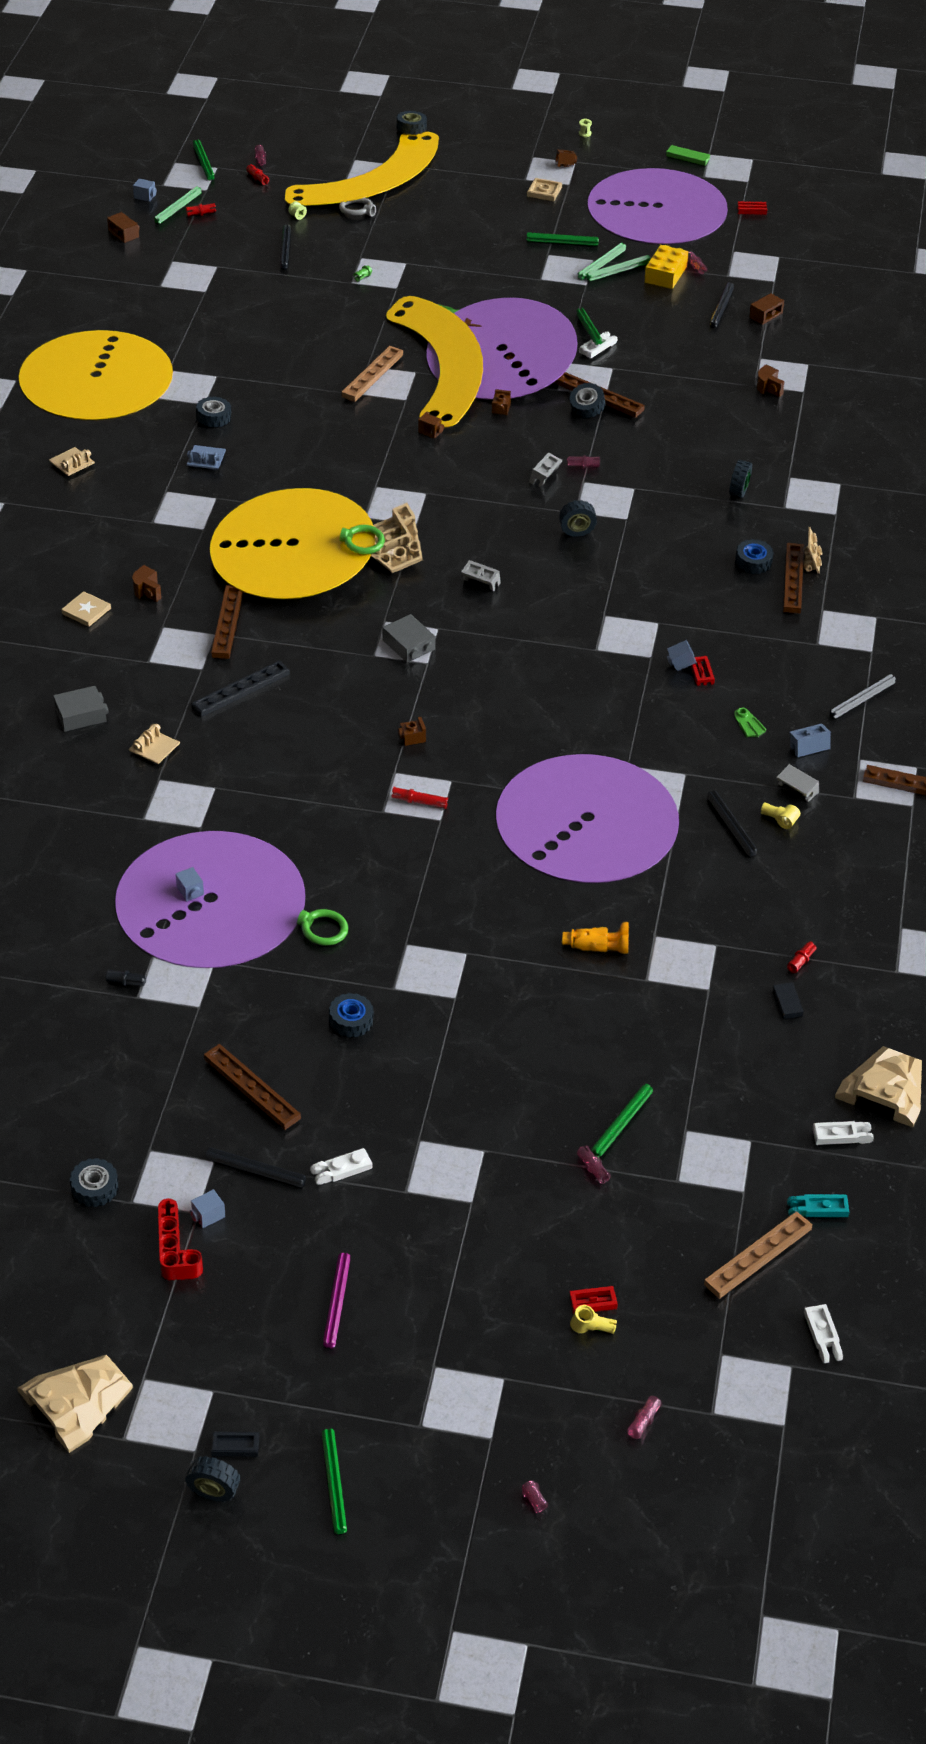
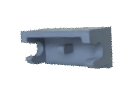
M823 724L789 732L790 747L795 749L797 757L830 749L831 732Z

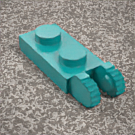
M804 1194V1196H791L787 1199V1205L792 1207L788 1210L789 1216L797 1211L803 1217H849L847 1195Z

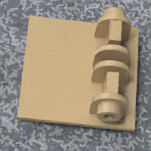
M76 447L49 459V462L68 476L95 463L90 459L91 452L89 450L80 451Z
M809 527L808 546L804 549V569L808 572L816 569L819 574L820 566H822L820 558L822 550L820 546H817L816 534L812 533L811 527Z
M156 723L150 725L148 730H145L137 740H134L133 746L129 748V751L159 764L180 742L160 733V726Z

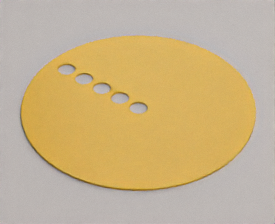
M95 330L61 336L38 347L22 364L19 373V383L24 395L34 405L49 413L72 419L99 420L128 415L151 405L168 389L172 380L173 369L167 354L151 341L125 332ZM109 337H117L118 341L109 342L107 339ZM106 345H112L114 346V349L111 351H106L103 349V347ZM101 354H108L110 358L100 359L99 356ZM101 362L105 363L106 366L104 368H96L95 364ZM94 371L102 373L99 377H92L90 374Z
M311 488L279 490L257 496L232 510L219 523L212 536L210 555L213 566L218 574L227 583L245 593L273 599L308 597L326 592L348 581L364 567L372 555L358 554L351 551L345 545V542L340 541L342 528L350 529L357 525H374L368 514L358 504L337 493ZM365 531L353 534L352 543L358 547H372L375 545V535ZM274 539H279L282 541V544L273 547L270 545V542ZM290 539H297L299 541L295 546L286 544ZM245 540L248 542V545L240 548L236 546V543ZM256 540L265 541V545L262 547H255L253 543ZM223 541H230L232 543L228 548H221L219 546Z

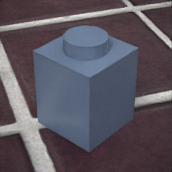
M138 179L133 185L135 199L150 202L156 195L157 190L153 181Z
M687 640L667 648L669 656H667L668 662L671 666L674 665L677 671L696 663L693 651Z
M193 867L175 873L176 886L186 902L204 895L203 881Z
M214 1189L191 1200L192 1210H190V1215L194 1222L198 1221L202 1228L225 1218V1205Z

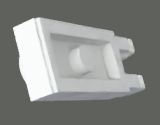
M609 332L602 333L600 335L603 342L601 345H595L591 339L580 346L579 352L592 358L609 346L615 345L617 336L613 335L610 337Z
M868 1122L814 1123L812 1128L816 1145L858 1142L865 1144L874 1140L873 1134L869 1132L871 1131V1124Z
M362 1148L325 1162L315 1163L310 1167V1171L313 1175H316L315 1180L317 1184L321 1185L372 1169V1161L366 1150Z
M827 1305L804 1308V1315L816 1347L819 1349L822 1362H829L830 1357L826 1347L831 1346L836 1360H842L843 1354L839 1344L840 1340Z

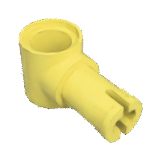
M764 803L761 808V814L775 818L777 823L784 829H790L800 816L799 809L794 805H787L784 808Z
M580 1305L576 1308L570 1321V1326L577 1333H585L588 1330H600L614 1334L617 1320L600 1317L590 1306Z

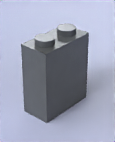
M412 614L382 627L383 641L405 662H410L435 650L436 636Z
M96 686L53 695L55 710L64 731L107 722L106 714L109 713L106 703L103 704L102 693L98 692Z

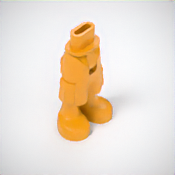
M623 922L619 931L608 933L607 927L576 929L575 932L572 929L571 932H563L562 945H571V948L582 949V951L607 952V950H613L622 954H628L629 922Z

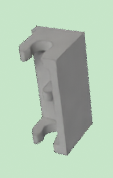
M548 452L533 469L529 482L533 484L536 479H539V487H541L545 483V479L558 469L562 460Z
M470 560L461 571L463 580L468 581L469 577L490 585V590L495 591V585L499 586L501 583L498 570Z
M790 764L777 776L780 786L787 784L806 797L805 800L807 802L819 793V781Z

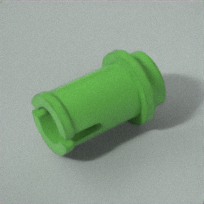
M364 265L361 270L353 274L354 279L359 282L363 278L371 276L372 268L369 265Z

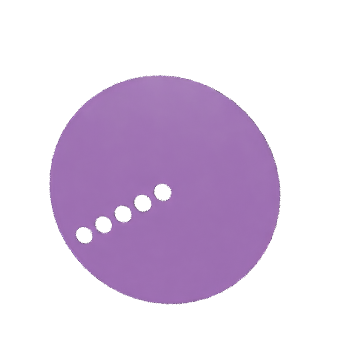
M646 168L614 174L599 182L592 189L588 197L589 212L594 220L603 228L630 240L653 244H675L702 238L714 232L722 225L728 211L724 196L712 184L697 176L669 169ZM604 200L606 203L603 205H599L596 203V201ZM611 201H618V202H620V204H619V205H611L610 202H611ZM629 201L633 202L634 205L626 206L624 203ZM641 202H645L648 204V206L641 207L638 204ZM660 203L663 206L661 208L653 207V204Z
M497 298L474 303L454 313L463 322L468 318L472 320L471 324L482 326H468L474 333L483 356L482 380L475 398L493 400L495 389L511 391V398L539 391L561 377L575 358L577 335L573 325L561 312L544 303L523 298ZM428 343V365L435 378L439 381V359L434 348ZM501 344L508 347L505 351H498L496 349ZM513 353L515 357L511 360H506L504 355ZM518 361L522 363V366L520 368H513L511 364ZM522 370L530 372L526 377L519 376V372ZM529 379H536L538 381L533 386L526 384V381Z
M576 754L559 756L526 768L516 775L505 787L496 809L499 833L507 847L521 861L549 876L583 883L621 880L651 868L671 849L679 828L677 806L669 791L661 782L633 764L600 755ZM583 813H591L594 815V819L592 821H584L581 819V815ZM578 822L582 825V829L573 831L569 828V824ZM559 832H567L570 834V838L562 841L556 835ZM552 841L558 844V848L547 850L544 844ZM536 851H541L545 853L546 857L543 860H536L532 857V854Z
M195 832L177 836L155 845L140 855L128 867L117 888L115 898L116 913L122 929L132 942L160 960L194 968L226 967L250 961L271 951L292 933L297 926L300 912L304 910L305 887L303 879L294 863L271 844L258 838L235 832ZM193 867L203 881L204 895L186 902L176 886L175 873ZM208 893H214L218 896V899L211 903L206 902L203 898ZM192 902H199L202 908L198 911H191L188 909V905ZM175 911H183L186 913V917L182 920H175L172 918V914ZM165 919L170 922V926L166 929H159L156 923L159 920ZM146 928L152 929L154 935L150 938H143L140 935L141 930Z

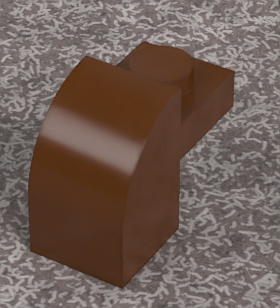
M767 364L759 369L756 387L760 393L764 394L767 391L778 397L783 395L785 381L778 379L779 370Z
M143 565L134 572L132 577L134 594L138 598L145 595L157 602L161 599V587L157 582V571Z

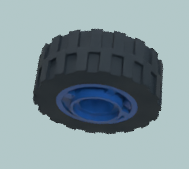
M758 539L745 540L737 546L735 563L746 573L761 574L770 569L774 552L771 546L764 541Z
M356 993L342 994L336 997L329 1007L328 1020L330 1027L341 1036L358 1037L359 1035H364L373 1024V1005H371V1002L366 997Z

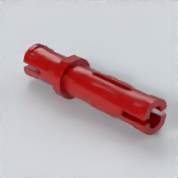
M397 787L392 789L393 794L391 798L401 799L407 801V803L414 802L444 809L447 808L448 797L416 792L414 789L406 790Z

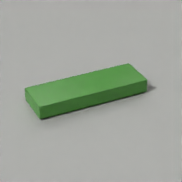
M673 145L666 152L668 157L704 166L710 160V154Z

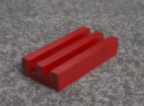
M738 201L737 203L738 214L767 215L766 202Z
M695 657L701 675L700 678L696 664L690 665L696 685L700 686L701 683L707 685L708 682L714 684L715 678L708 657ZM701 661L704 663L708 677L705 676Z
M613 1286L570 1291L569 1295L573 1314L580 1305L590 1306L594 1312L617 1309L618 1305Z

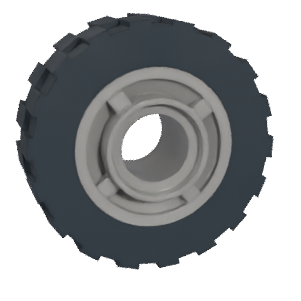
M595 383L578 385L573 389L569 397L573 413L581 418L595 417L605 407L604 392Z
M220 397L202 398L196 404V419L204 426L222 427L230 422L231 405L227 400Z
M90 1158L80 1162L71 1172V1193L74 1199L78 1200V1203L85 1206L98 1207L99 1205H105L116 1196V1191H118V1174L116 1169L113 1168L111 1163L99 1158Z

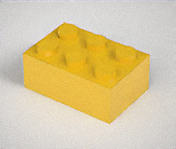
M660 245L646 266L645 283L673 289L687 267L688 251L681 248H672L668 245Z

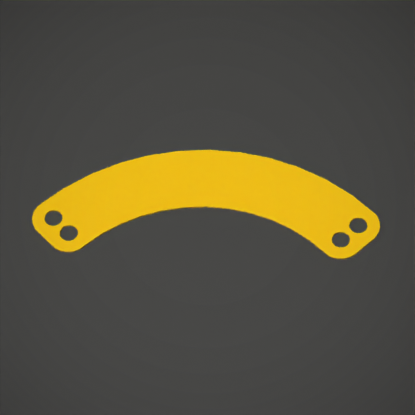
M423 132L417 135L403 133L400 136V142L395 153L379 167L365 174L337 182L290 186L285 191V201L291 204L295 202L293 200L294 197H302L303 200L297 201L301 205L334 204L366 198L388 191L412 179L431 162L438 148L439 136L433 132ZM409 136H416L417 139H416V140H410V139H408V137H409ZM429 136L431 139L423 140L422 137ZM299 189L303 190L304 192L301 194H296L293 191Z
M415 296L403 297L388 310L386 314L387 319L408 327L423 336L434 348L440 363L438 385L430 401L420 412V417L426 411L429 413L438 411V418H442V416L447 414L452 415L451 420H441V424H444V427L453 426L460 421L470 408L479 390L483 374V356L480 345L467 324L451 311ZM406 302L414 303L409 308L403 307V304ZM397 311H405L403 316L397 317L394 315Z

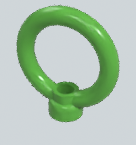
M357 525L350 529L342 528L340 533V541L345 542V545L351 551L358 554L375 553L385 543L383 533L371 525ZM363 531L370 532L377 536L378 542L372 547H358L352 543L353 534Z
M319 909L310 913L302 910L297 919V924L302 927L305 937L318 945L328 946L337 944L348 933V924L345 918L332 910ZM328 917L339 923L340 932L336 936L323 938L313 934L309 927L315 918Z

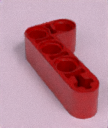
M163 1199L158 1205L159 1253L162 1277L166 1280L198 1278L203 1272L202 1255L199 1251L193 1249L180 1250L178 1205L173 1199Z

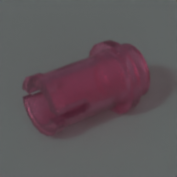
M528 1481L522 1486L523 1496L528 1498L536 1513L548 1507L547 1501H545L539 1490L538 1483Z

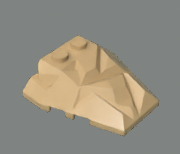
M408 503L393 508L391 518L374 524V527L383 533L385 543L379 551L372 553L371 556L391 573L423 560L415 523V514ZM375 535V545H376L377 542H378V538H377V536Z
M883 1046L842 1081L835 1094V1098L852 1105L855 1104L859 1096L895 1109L893 1120L913 1127L921 1110L922 1060Z
M107 1355L38 1375L17 1389L30 1407L36 1404L55 1427L56 1438L70 1453L93 1436L92 1431L99 1423H104L108 1412L120 1404L131 1391L133 1385Z

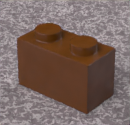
M120 212L107 217L108 231L124 243L139 237V225L124 213Z
M770 293L751 304L749 317L763 325L783 313L784 300Z

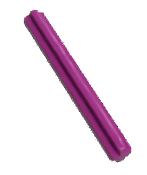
M340 1253L338 1255L323 1345L326 1348H334L336 1344L350 1264V1255L348 1253Z

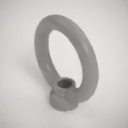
M367 198L341 202L339 204L340 211L347 215L359 216L367 214L368 216H374L376 213V206ZM351 203L366 204L363 209L359 210L345 208L346 205Z

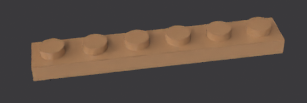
M389 346L342 391V397L350 401H357L403 356V350Z
M796 1211L706 1278L704 1285L720 1299L812 1229V1224Z

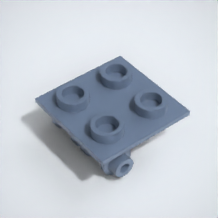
M194 445L193 450L187 453V457H189L187 466L219 469L226 449Z

